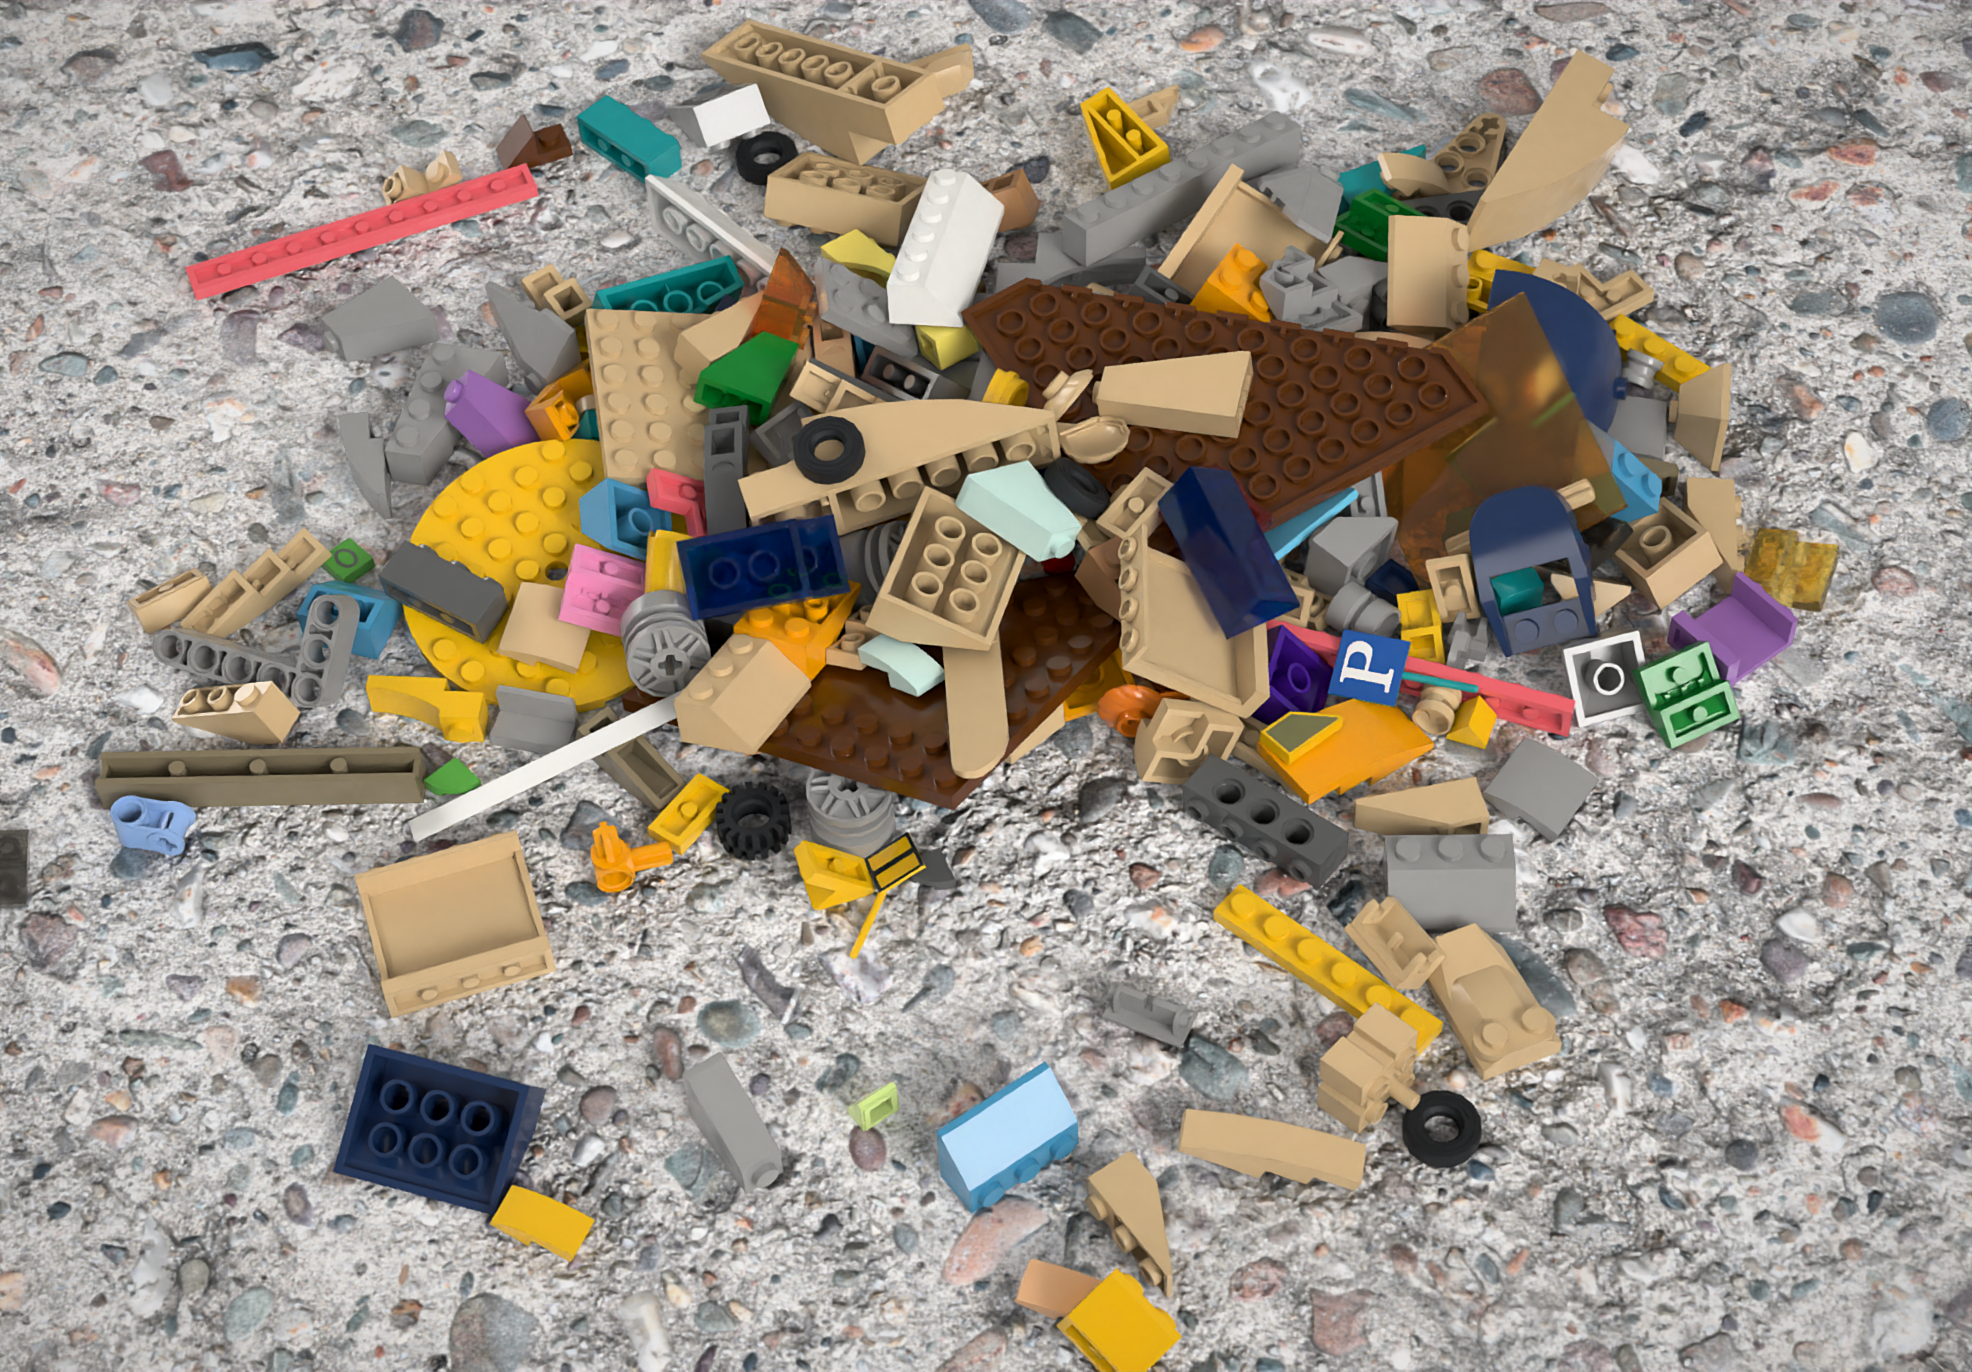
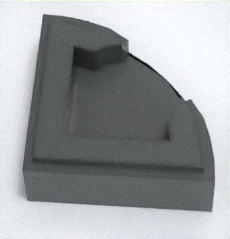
M940 848L921 854L920 856L926 868L908 878L914 883L919 882L924 885L934 886L935 890H947L956 887L955 878Z

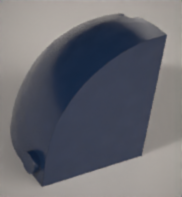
M1496 269L1487 306V313H1489L1487 333L1483 332L1477 376V389L1489 403V412L1474 420V425H1478L1477 433L1496 418L1502 423L1518 410L1532 423L1568 394L1575 393V400L1539 426L1537 430L1552 444L1562 459L1576 457L1581 421L1589 420L1607 433L1613 422L1618 400H1626L1628 378L1622 377L1621 353L1617 339L1600 313L1574 292L1538 276Z

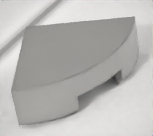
M1456 630L1446 666L1460 670L1465 669L1469 659L1470 633Z

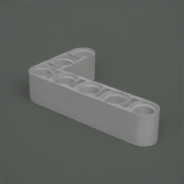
M334 594L317 597L309 609L297 661L188 628L160 631L153 641V652L158 661L165 665L230 685L273 681L294 705L300 707L330 706L339 700L342 693L360 617V608L357 601L349 595ZM334 604L337 606L338 609V617L336 621L333 619L331 614V610ZM177 639L181 644L180 653L176 650ZM324 643H326L329 648V655L327 659L323 656L322 652ZM211 650H213L215 654L214 664H212L210 660ZM246 660L249 662L250 672L248 675L245 673L244 664ZM280 671H282L285 676V683L283 687L279 682ZM315 681H317L320 687L318 698L313 690Z

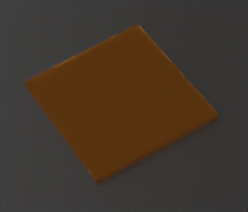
M1524 292L1517 294L1422 348L1430 350L1431 346L1447 349L1487 400L1489 412L1381 470L1387 517H1393L1399 521L1395 535L1420 591L1432 589L1426 568V560L1448 557L1445 541L1469 530L1470 520L1475 509L1484 499L1493 494L1534 484L1544 485L1557 491L1582 479H1587L1594 488L1596 498L1592 502L1573 509L1580 532L1628 507ZM1473 570V579H1474L1475 586H1476V588H1477L1476 580H1475V577H1474V570ZM1500 575L1493 576V577H1490V578H1491V580H1492V579H1494V578H1496V577H1498V576H1500Z

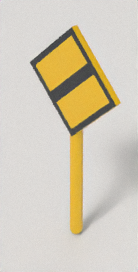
M909 832L904 833L864 859L878 889V893L850 951L849 956L852 959L857 958L887 891L926 868Z

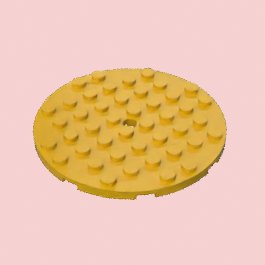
M557 439L517 446L498 453L476 464L450 483L431 503L413 531L409 542L417 546L420 544L427 545L439 557L449 562H452V560L459 561L471 573L481 578L486 576L493 578L504 588L509 609L484 644L402 604L413 639L432 669L441 678H447L448 684L458 691L484 692L487 706H490V704L499 706L496 690L499 685L571 697L575 701L577 713H582L606 706V701L627 693L636 685L629 676L622 638L591 629L575 675L540 661L531 666L496 653L521 583H537L564 589L567 575L561 580L552 581L547 578L549 569L553 571L555 569L567 568L568 570L576 543L646 563L644 560L608 549L581 532L579 499L605 479L600 441L568 439L564 442H559ZM639 488L641 490L648 492V489L646 488ZM671 512L672 532L688 535L685 516Z

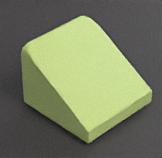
M894 1082L885 1084L847 1108L848 1114L863 1132L899 1110L897 1086Z

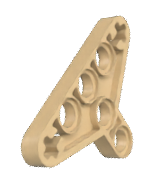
M1496 113L1481 114L1429 160L1440 167L1452 165L1457 168L1451 172L1443 171L1451 193L1487 189L1497 173L1505 140L1506 121L1501 115ZM1463 146H1473L1478 150L1475 152H1465L1460 148ZM1477 180L1484 182L1486 185L1483 187H1473L1468 183ZM1417 189L1410 196H1407L1396 190L1391 197L1398 201L1431 197V195H1423Z

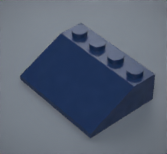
M368 1044L333 1172L494 1216L512 1185L533 1137L546 1089L407 1052Z

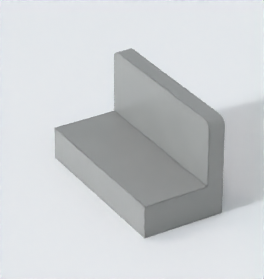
M504 685L498 686L496 696L500 711L490 733L492 745L547 755L575 741L577 728L580 727L573 698Z

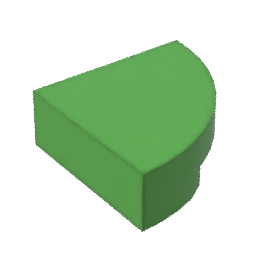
M456 757L424 779L426 789L438 796L461 793L464 795L482 786L480 779Z

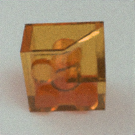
M780 248L761 299L752 338L766 331L799 344L798 349L804 351L810 329L805 328V325L813 326L818 311V304L813 301L816 287L787 249Z

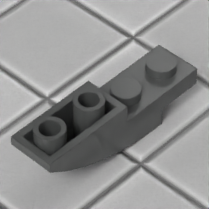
M747 405L709 409L708 425L704 426V490L707 531L710 542L748 538L749 515L738 483L739 479L749 476L750 413Z

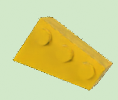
M1109 86L1080 103L1085 130L1108 192L1171 162L1168 145Z

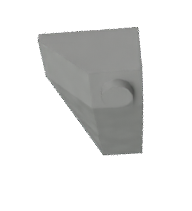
M1310 164L1260 178L1257 184L1262 193L1268 196L1270 193H1273L1270 200L1283 209L1282 212L1296 226L1328 244L1332 237L1344 189L1342 183L1338 181L1340 175L1323 164L1319 169Z
M492 281L484 284L490 311L524 376L527 388L535 396L539 395L547 385L582 363L576 330L558 315L547 308L540 312L535 310L534 302L529 299L519 302L514 292Z

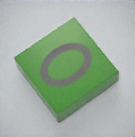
M351 538L346 539L329 551L332 556L321 565L334 579L347 583H353L375 567L373 557Z

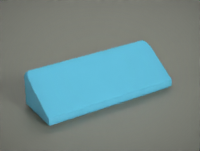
M1349 487L1247 542L1243 546L1257 567L1276 563L1309 537L1319 526L1324 525L1358 498L1359 493L1356 489Z

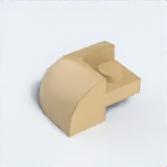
M1190 697L1188 701L1163 698L1152 719L1141 718L1136 732L1134 745L1135 765L1141 781L1176 785L1184 784L1211 753L1226 761L1239 739L1244 725L1237 715L1193 697Z

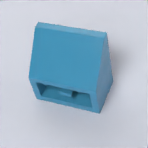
M338 580L313 584L297 612L302 633L304 634L310 606L317 597L334 594L349 595L357 601L360 608V617L351 654L378 660L404 611L402 603L386 596L382 590ZM334 604L331 610V614L333 619L336 621L338 617V609L337 606ZM324 643L323 647L328 648V645Z

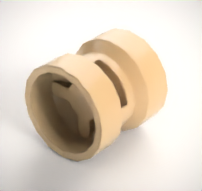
M1424 684L1420 697L1422 701L1416 705L1412 719L1414 724L1429 734L1443 735L1448 733L1455 719L1453 712L1459 709L1463 694L1461 690Z

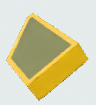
M1290 711L1262 730L1259 741L1289 765L1340 730L1343 726L1344 718L1335 714Z

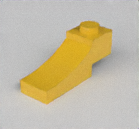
M368 675L365 688L372 712L391 713L420 720L441 730L444 739L447 741L459 743L485 741L490 716L484 692L450 691L447 678Z

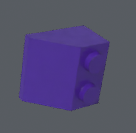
M1283 624L1267 630L1270 697L1251 716L1269 726L1290 711L1316 713L1324 709L1334 669Z

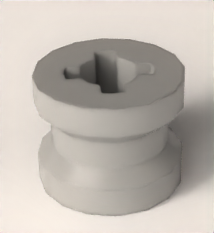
M1629 348L1626 355L1628 362L1622 368V377H1627L1628 382L1652 391L1655 385L1653 380L1655 373L1662 369L1664 362Z

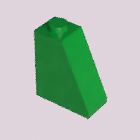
M763 331L701 371L693 402L710 409L747 405L750 413V424L760 427L769 420L793 371L799 344Z

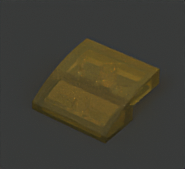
M1759 528L1744 568V574L1752 581L1759 583L1766 593L1783 606L1805 611L1821 612L1840 558L1839 545L1800 542L1798 531Z

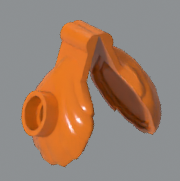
M1153 682L1158 692L1140 684L1128 683L1105 692V695L1098 701L1097 714L1108 727L1118 730L1121 735L1136 737L1141 718L1152 719L1163 698L1188 701L1190 696L1156 682Z

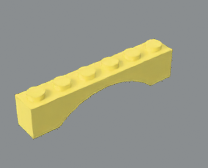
M855 229L820 247L822 257L834 263L844 265L849 271L865 279H871L887 290L886 284L896 258L892 253H887L880 248L873 238H868L858 229ZM965 324L964 327L915 325L921 355L941 371L978 352L977 341Z

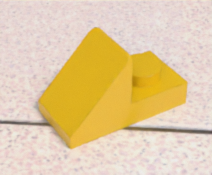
M803 840L793 849L799 865V873L803 878L814 910H821L870 896L876 891L864 858Z

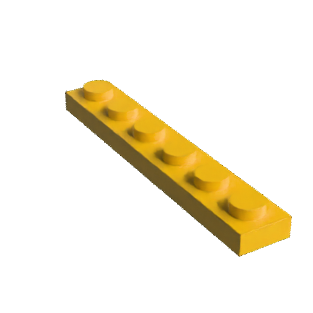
M1239 884L1214 909L1213 920L1356 1019H1359L1377 1002L1418 1031L1416 1043L1417 1058L1442 1032L1443 1022L1242 884Z

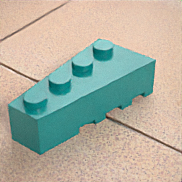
M727 255L596 291L591 309L713 314L725 294L739 301L745 284L731 256Z

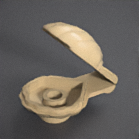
M1090 369L1075 372L1070 377L1064 371H1061L1042 393L1048 399L1044 409L1052 410L1055 416L1060 448L1063 449L1066 456L1081 464H1097L1110 460L1125 448L1130 435L1126 421L1111 415L1096 416L1078 424L1057 422L1093 378L1091 374L1093 370Z

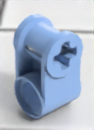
M135 795L118 799L114 802L110 811L119 841L123 846L156 851L166 855H179L183 852L185 848L183 839L186 831L196 820L194 810L183 803L153 800Z

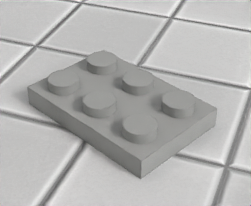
M821 257L813 265L820 318L909 360L918 353L914 325L889 322L888 297L885 288L879 286L871 279H865L849 271L844 265L834 263L824 257Z

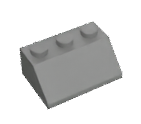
M1512 834L1385 836L1382 864L1385 899L1388 896L1395 897L1426 933H1448L1473 923L1478 924L1486 933L1515 932L1516 865Z

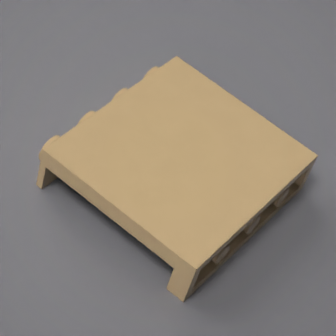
M1232 163L1162 263L1158 272L1196 296L1209 276L1237 242L1266 263L1268 270L1271 269L1276 259L1281 260L1284 257L1285 249L1293 245L1315 258L1314 273L1317 274V269L1337 261L1343 248L1339 244L1344 233L1339 230L1334 238L1331 237L1328 244L1296 226L1282 212L1283 209L1280 206L1274 204L1270 198L1241 181L1244 170Z
M1141 524L1131 536L1123 539L1118 550L1121 564L1118 586L1121 589L1119 618L1121 619L1122 636L1119 648L1122 650V669L1248 719L1270 697L1264 575L1249 570L1237 584L1148 547L1147 525Z
M517 830L496 833L485 839L467 844L453 845L442 851L424 856H414L406 861L384 867H374L366 872L354 875L381 977L383 994L391 1018L556 971L551 947L538 908Z

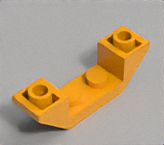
M589 358L547 385L524 411L542 441L557 439L559 442H564L570 439L581 426L575 404L580 398L594 394L593 385H591L592 375Z

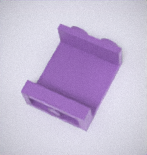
M1740 571L1734 577L1731 595L1696 619H1693L1684 610L1673 616L1670 622L1667 643L1677 651L1699 640L1708 641L1720 679L1729 680L1731 687L1792 645L1798 619L1789 608L1781 605L1766 593L1759 583L1752 581Z

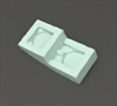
M882 633L858 648L861 663L887 672L891 687L919 697L945 680L944 669L913 643L901 642Z

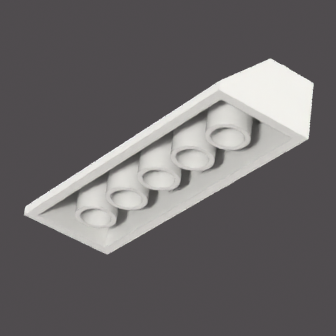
M952 169L931 170L886 284L890 323L964 327L961 311L972 305L1004 214V205L967 172H955Z
M651 174L645 177L654 231L697 264L730 255L745 284L740 296L741 298L750 297L763 290L766 293L761 311L764 316L806 319L808 328L813 325L815 310H819L814 280L811 281L799 272L793 263H787L779 257L769 245L762 244L754 238L748 229L738 226L728 218L723 210L716 209L705 201L699 192L692 191L682 182Z

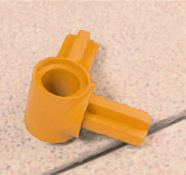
M606 821L600 822L599 828L592 831L594 844L590 848V855L597 886L604 892L613 893L625 890L636 879L635 872L669 865L673 862L671 845L667 841L630 849L629 843H625L624 840L619 838L616 826H608Z

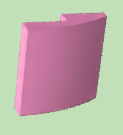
M576 543L566 577L558 620L621 637L620 623L623 613L632 601L644 595L646 563Z

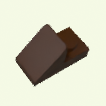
M524 114L518 118L496 147V153L504 170L525 163L530 169L573 156L572 146L561 123L533 132Z

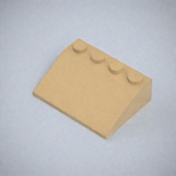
M805 151L768 175L764 217L775 219V223L781 226L792 227L796 226V224L806 226L810 232L816 234L832 232L843 236L858 229L868 238H873L880 248L894 249L901 245L905 239L928 178L867 164L858 166L844 159Z
M925 486L911 514L865 626L901 642L989 651L1025 560L1026 553L961 511L955 505L956 499Z

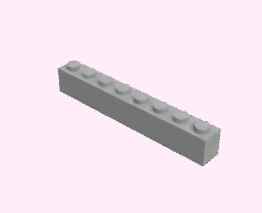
M1275 111L1062 214V251L1087 267L1198 212L1232 163L1244 170L1241 179L1244 183L1291 163H1297L1299 161L1301 125L1284 114Z

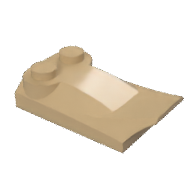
M1478 924L1467 925L1437 936L1433 940L1447 956L1426 980V984L1482 1081L1561 1051L1562 1042L1555 1032L1556 1022L1554 1016L1538 1004L1502 945L1491 938Z

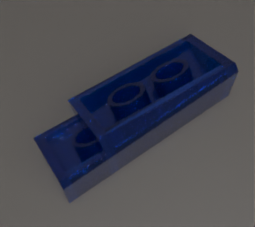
M1190 466L1157 504L1175 537V543L1225 638H1232L1299 608L1300 602L1230 470Z
M834 514L796 521L794 518L676 542L682 588L692 621L850 593Z

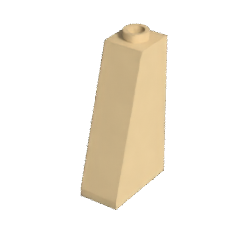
M1236 351L1107 366L1104 368L1101 382L1096 381L1094 384L1092 402L1094 405H1098L1100 417L1105 415L1115 416L1125 420L1126 424L1238 438L1253 376L1251 352Z

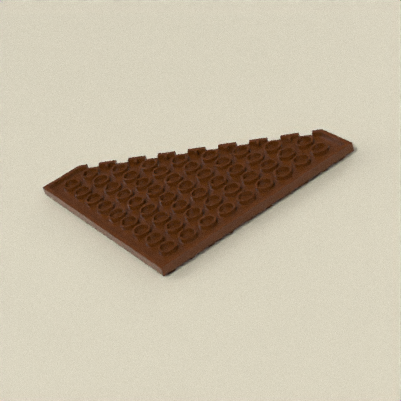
M1027 277L961 311L964 324L995 370L998 368L1005 372L1011 370L1017 373L1020 379L1029 383V394L1024 407L1044 409L1048 399L1042 393L1061 371H1064L1070 377L1078 371L1093 370L1091 373L1093 378L1067 411L1058 419L1057 422L1078 424L1096 416L1100 417L1098 405H1094L1092 402V394L1095 382H1101L1104 368L1107 366L1236 351L1251 352L1253 376L1238 438L1127 424L1130 430L1129 441L1121 452L1110 460L1097 464L1078 463L1103 485L1110 498L1121 485L1130 484L1144 467L1149 468L1176 485L1178 495L1167 517L1147 538V545L1152 549L1197 568L1207 565L1489 412L1487 400L1450 352L1440 347L1431 346L1430 350L1408 347V342L1381 337H1377L1376 341L1355 338V333L1328 328H1324L1323 332L1302 329L1301 324L1275 319H1271L1270 323L1249 320V316L1245 314L1218 310L1217 314L1197 311L1196 306L1168 301H1166L1165 305L1144 301V297L1115 292L1113 296L1093 293L1092 288L1063 284L1062 288L1043 285L1041 280ZM1060 448L1061 457H1063V458H1068V459L1074 461L1072 458H1069L1068 456H1066V454L1064 453L1063 449Z
M1077 570L1015 583L998 627L1009 741L1004 756L983 777L962 778L955 775L952 769L945 680L917 697L891 687L887 672L868 665L863 670L826 664L811 681L809 690L757 751L954 811L1119 647L1122 636L1121 622L1095 604L1074 576ZM845 624L837 641L846 634ZM913 643L944 669L942 646ZM723 645L710 647L711 657H713ZM635 685L621 698L624 711L635 713L666 697L652 696ZM677 718L667 722V724L679 727Z

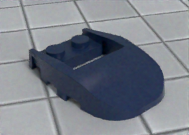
M1526 485L1493 494L1477 506L1470 520L1469 538L1474 577L1480 603L1505 657L1587 636H1596L1600 632L1599 623L1596 624L1594 601L1596 600V592L1590 564L1592 559L1588 544L1584 543L1577 527L1578 521L1570 504L1558 491L1544 485ZM1568 557L1578 596L1500 615L1490 577Z

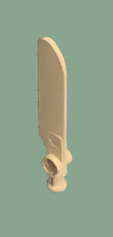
M997 629L989 651L942 646L951 763L955 775L962 778H979L991 771L1004 756L1009 741L999 629Z

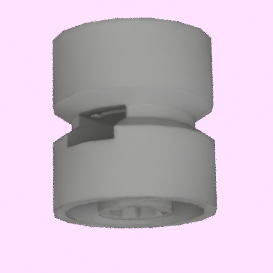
M1351 581L1345 584L1331 601L1325 621L1327 625L1343 634L1344 629L1392 638L1399 626L1401 612L1382 598L1374 600L1375 596L1371 594L1370 590L1356 581Z

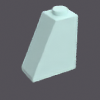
M1028 460L969 474L955 501V505L961 511L1038 562L1055 557L1062 558L1069 554L1074 548L1075 540L1082 528L1080 522L1066 505L1055 496L1045 480Z

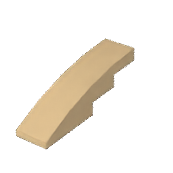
M806 361L789 393V396L821 413L876 403H886V401L869 394Z
M303 527L277 554L268 548L242 575L236 569H233L179 625L182 628L194 629L225 638L272 608L310 577L332 554Z
M1186 1109L1183 1112L1177 1151L1259 1178L1265 1171L1307 1185L1314 1177L1355 1191L1362 1184L1366 1145L1322 1131L1279 1121L1232 1113Z

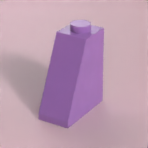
M470 369L458 380L454 379L448 385L444 394V399L447 400L444 417L487 459L511 448L541 441L524 412L532 403L531 401Z

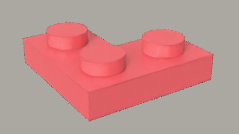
M652 468L646 476L650 506L684 515L688 535L698 538L697 543L701 544L703 549L707 550L709 543L723 550H728L732 545L731 540L709 541L704 482Z

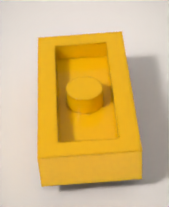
M698 772L648 826L649 837L657 842H669L672 851L682 856L714 821L715 813H717V803H722L721 796L725 792L731 795V790Z

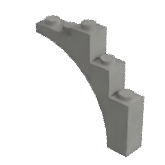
M1039 233L1035 264L998 263L995 294L1026 277L1039 279L1043 285L1061 288L1063 284L1087 287L1092 282L1102 286L1133 284L1146 265V247H1125L1085 267L1062 251V234ZM975 293L971 306L994 294ZM977 343L978 352L961 361L980 362L983 350Z

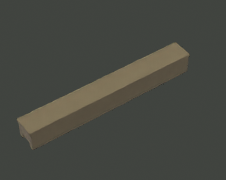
M419 746L101 752L100 760L103 765L100 778H96L95 787L102 801L101 806L103 809H111L115 801L129 795L166 802L176 801L189 807L424 803L426 792L424 779L428 776V768L425 767Z

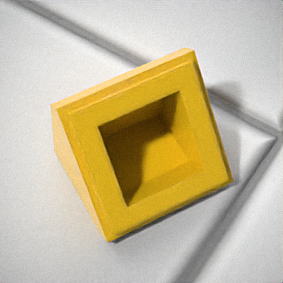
M1479 695L1460 704L1459 709L1454 714L1455 719L1451 730L1446 735V739L1486 749L1497 720V715Z

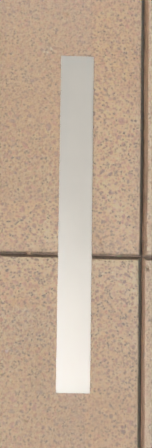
M683 690L408 821L415 843L677 718L673 701Z

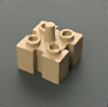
M1375 1002L1355 1022L1353 1031L1346 1038L1342 1036L1320 1059L1319 1078L1323 1082L1318 1086L1317 1105L1357 1135L1369 1123L1375 1125L1380 1121L1388 1108V1103L1385 1102L1387 1099L1391 1100L1394 1098L1409 1110L1414 1109L1421 1098L1419 1094L1410 1089L1415 1080L1413 1068L1418 1056V1051H1416L1418 1031Z

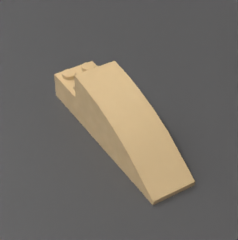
M751 19L746 20L700 54L702 60L730 84L757 83L767 114L810 143L858 166H862L889 144L897 146L905 142L912 133L921 126L931 122L934 116L945 109L933 71Z
M1577 49L1479 199L1466 225L1470 238L1467 253L1524 237L1550 224L1576 206L1603 178L1630 128V125L1600 110L1614 87L1609 82L1615 71L1614 68Z
M964 399L886 402L839 409L800 419L802 427L817 418L826 416L843 417L855 424L863 436L866 454L861 468L849 479L831 485L814 483L804 477L796 466L794 459L785 465L766 471L755 472L748 477L739 479L738 483L755 537L765 561L781 554L793 552L913 512L925 486L956 498L969 474L1027 460L1036 470L1049 467L1054 460L1061 457L1055 416L1052 410ZM837 440L824 441L816 447L814 455L822 461L834 460L843 453L844 445Z

